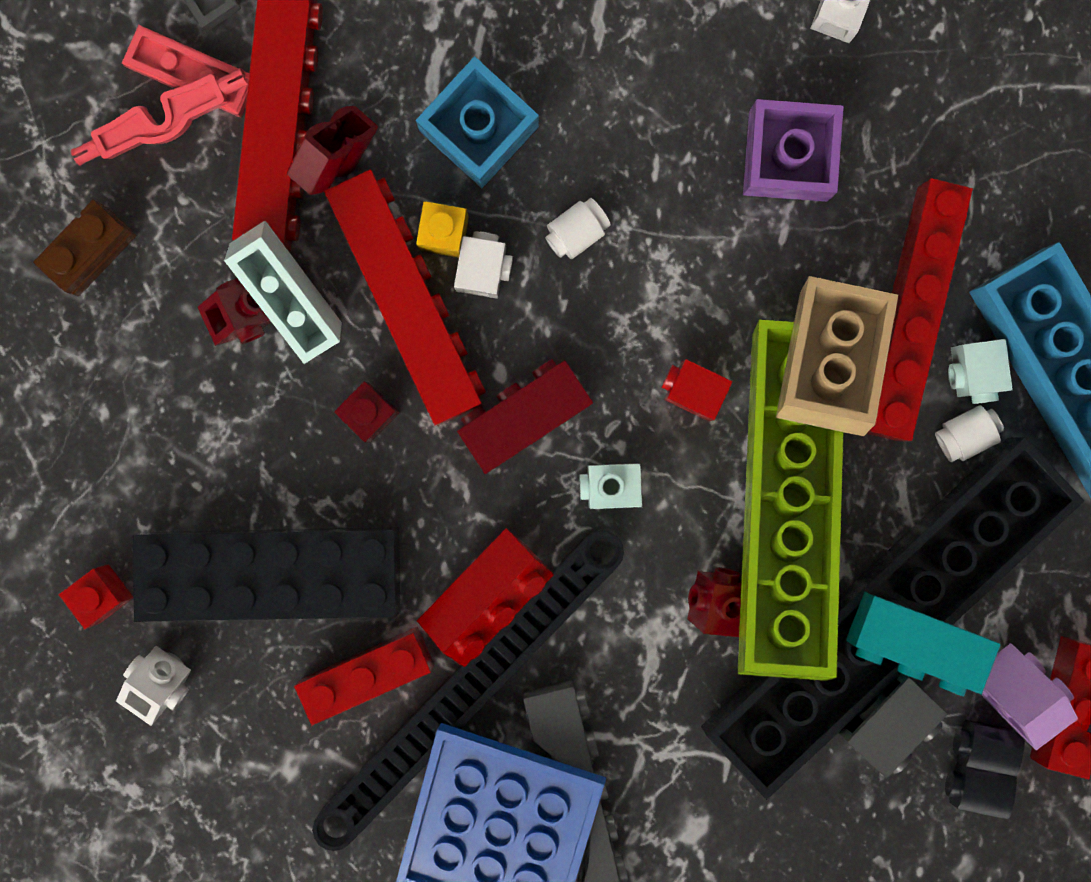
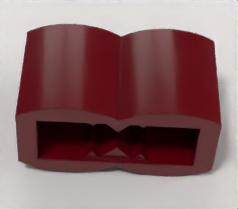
M346 106L338 109L329 122L315 124L307 131L288 168L287 175L310 195L326 191L331 187L336 177L346 176L355 170L374 137L378 125L356 106Z

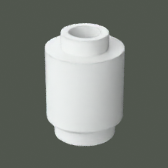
M590 198L584 203L578 201L547 224L550 234L545 238L560 258L566 254L570 259H573L605 235L604 230L611 224L602 208L594 199Z
M979 405L943 423V429L935 432V436L943 453L950 462L959 458L965 461L1000 443L999 433L1004 431V427L993 409L986 411L984 407Z

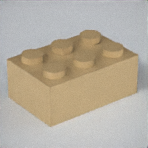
M811 276L808 277L799 295L776 418L859 436L866 435L876 424L898 294Z

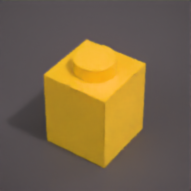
M424 201L416 242L419 250L459 258L462 238L466 236L469 219L467 209Z

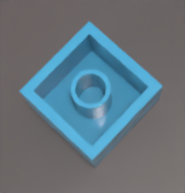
M475 56L415 120L419 131L481 189L539 127V115Z

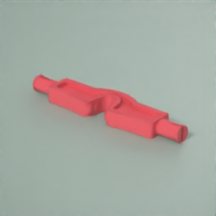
M239 68L237 71L220 79L216 75L209 74L188 85L166 91L160 96L166 116L163 124L158 125L145 106H136L110 123L91 132L93 140L71 149L72 156H78L74 160L81 166L100 155L103 159H113L144 143L164 144L173 141L187 131L194 119L229 102L227 95L244 86H248L249 80L245 78L246 74L243 69Z

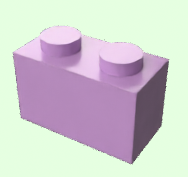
M1010 643L997 653L982 696L1035 750H1038L1078 719L1070 703L1074 696L1060 679L1056 677L1051 681L1044 675L1046 673L1045 668L1032 653L1028 652L1023 655Z

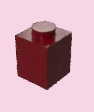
M365 381L334 411L365 443H371L400 414L376 388Z

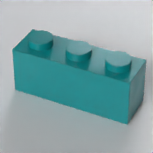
M864 592L846 639L847 642L858 647L856 656L881 665L883 658L899 663L898 672L923 681L925 673L941 679L938 685L940 688L963 697L967 689L982 695L1001 645L983 636Z

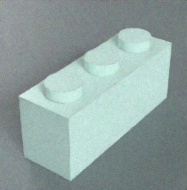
M263 221L229 244L224 261L304 364L340 342L342 322L266 221Z

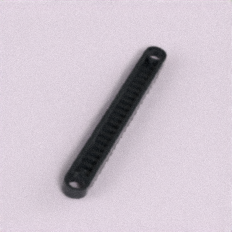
M603 529L588 534L551 571L554 575L545 584L542 591L523 606L514 616L512 622L505 628H502L484 647L482 653L471 660L466 667L460 665L409 720L356 772L316 817L312 831L314 839L319 846L331 851L342 850L348 846L428 764L436 732L440 724L443 723L462 729L614 572L623 560L624 555L623 544L617 535ZM606 539L613 544L615 551L610 561L597 563L591 558L590 547L596 540ZM330 816H339L344 819L347 825L346 834L338 838L329 836L324 830L325 819Z

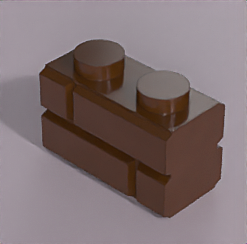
M94 199L80 212L81 217H75L33 261L60 289L78 297L137 236L109 208Z

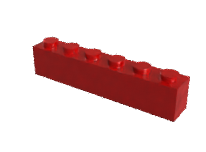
M257 0L232 241L263 221L268 223L288 251H291L292 241H298L300 216L295 215L296 199L303 198L304 189L287 175V171L307 133L304 130L305 114H311L313 110L314 91L313 88H308L310 72H316L318 65V47L313 46L314 29H321L323 18L322 4L317 3V0Z
M370 169L324 191L434 426L444 424L482 406L483 404L479 396L486 393L476 370L468 373L461 357L468 355L467 350L458 332L452 334L448 332L443 319L450 316L439 293L431 296L425 280L432 278L422 255L413 257L406 243L414 238L404 217L401 216L395 219L388 205L396 200L385 177L377 180Z
M933 178L917 187L892 290L893 294H898L876 424L866 434L899 442L912 441L973 188Z

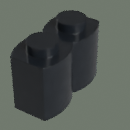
M965 719L962 729L958 728L956 730L953 740V751L957 754V763L954 771L950 770L946 777L945 793L947 796H950L949 803L960 810L1009 819L1015 801L1017 775L1022 763L1025 739L1015 729Z

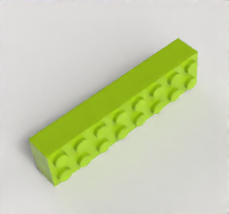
M759 320L752 334L738 674L830 680L837 678L843 432L776 418L794 322Z

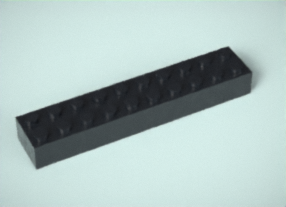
M1025 437L1007 438L839 596L837 678L813 680L755 675L701 725L704 733L767 800L901 674V672L897 671L899 663L887 658H883L881 665L865 660L855 655L858 647L846 641L864 592L953 625L1084 502V499Z

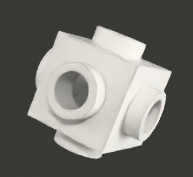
M155 646L145 658L138 655L126 669L123 676L127 679L121 688L116 702L152 726L167 707L175 710L189 690L184 686V683L191 669L186 667L176 655L166 653L158 646Z

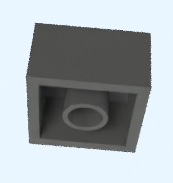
M901 673L853 718L839 734L887 779L892 773L897 774L910 763L912 759L911 753L922 741L928 742L939 733L943 726L941 721L948 714L914 681Z

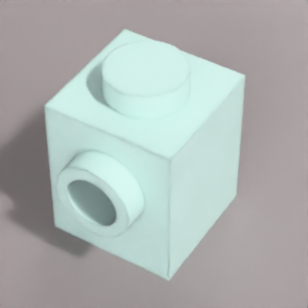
M1006 339L951 347L953 364L949 365L948 376L952 389L957 391V397L971 396L972 404L999 401L998 392L1012 390Z
M640 464L587 465V474L579 475L580 500H588L590 509L642 507Z

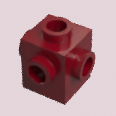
M233 279L221 284L211 296L197 307L215 346L239 339L241 344L252 342L265 334L263 328L271 323L270 319L239 279Z
M722 567L715 568L714 573L697 572L695 584L690 588L688 595L690 608L687 620L703 634L739 637L742 584L740 573Z

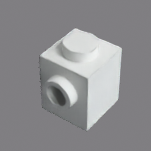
M821 0L810 29L850 43L860 29L870 0Z
M475 231L473 238L463 236L454 284L456 292L498 299L501 280L509 281L513 256L505 255L506 244L498 242V235Z

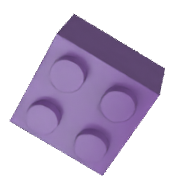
M756 99L749 111L743 195L825 202L831 199L838 191L844 106Z

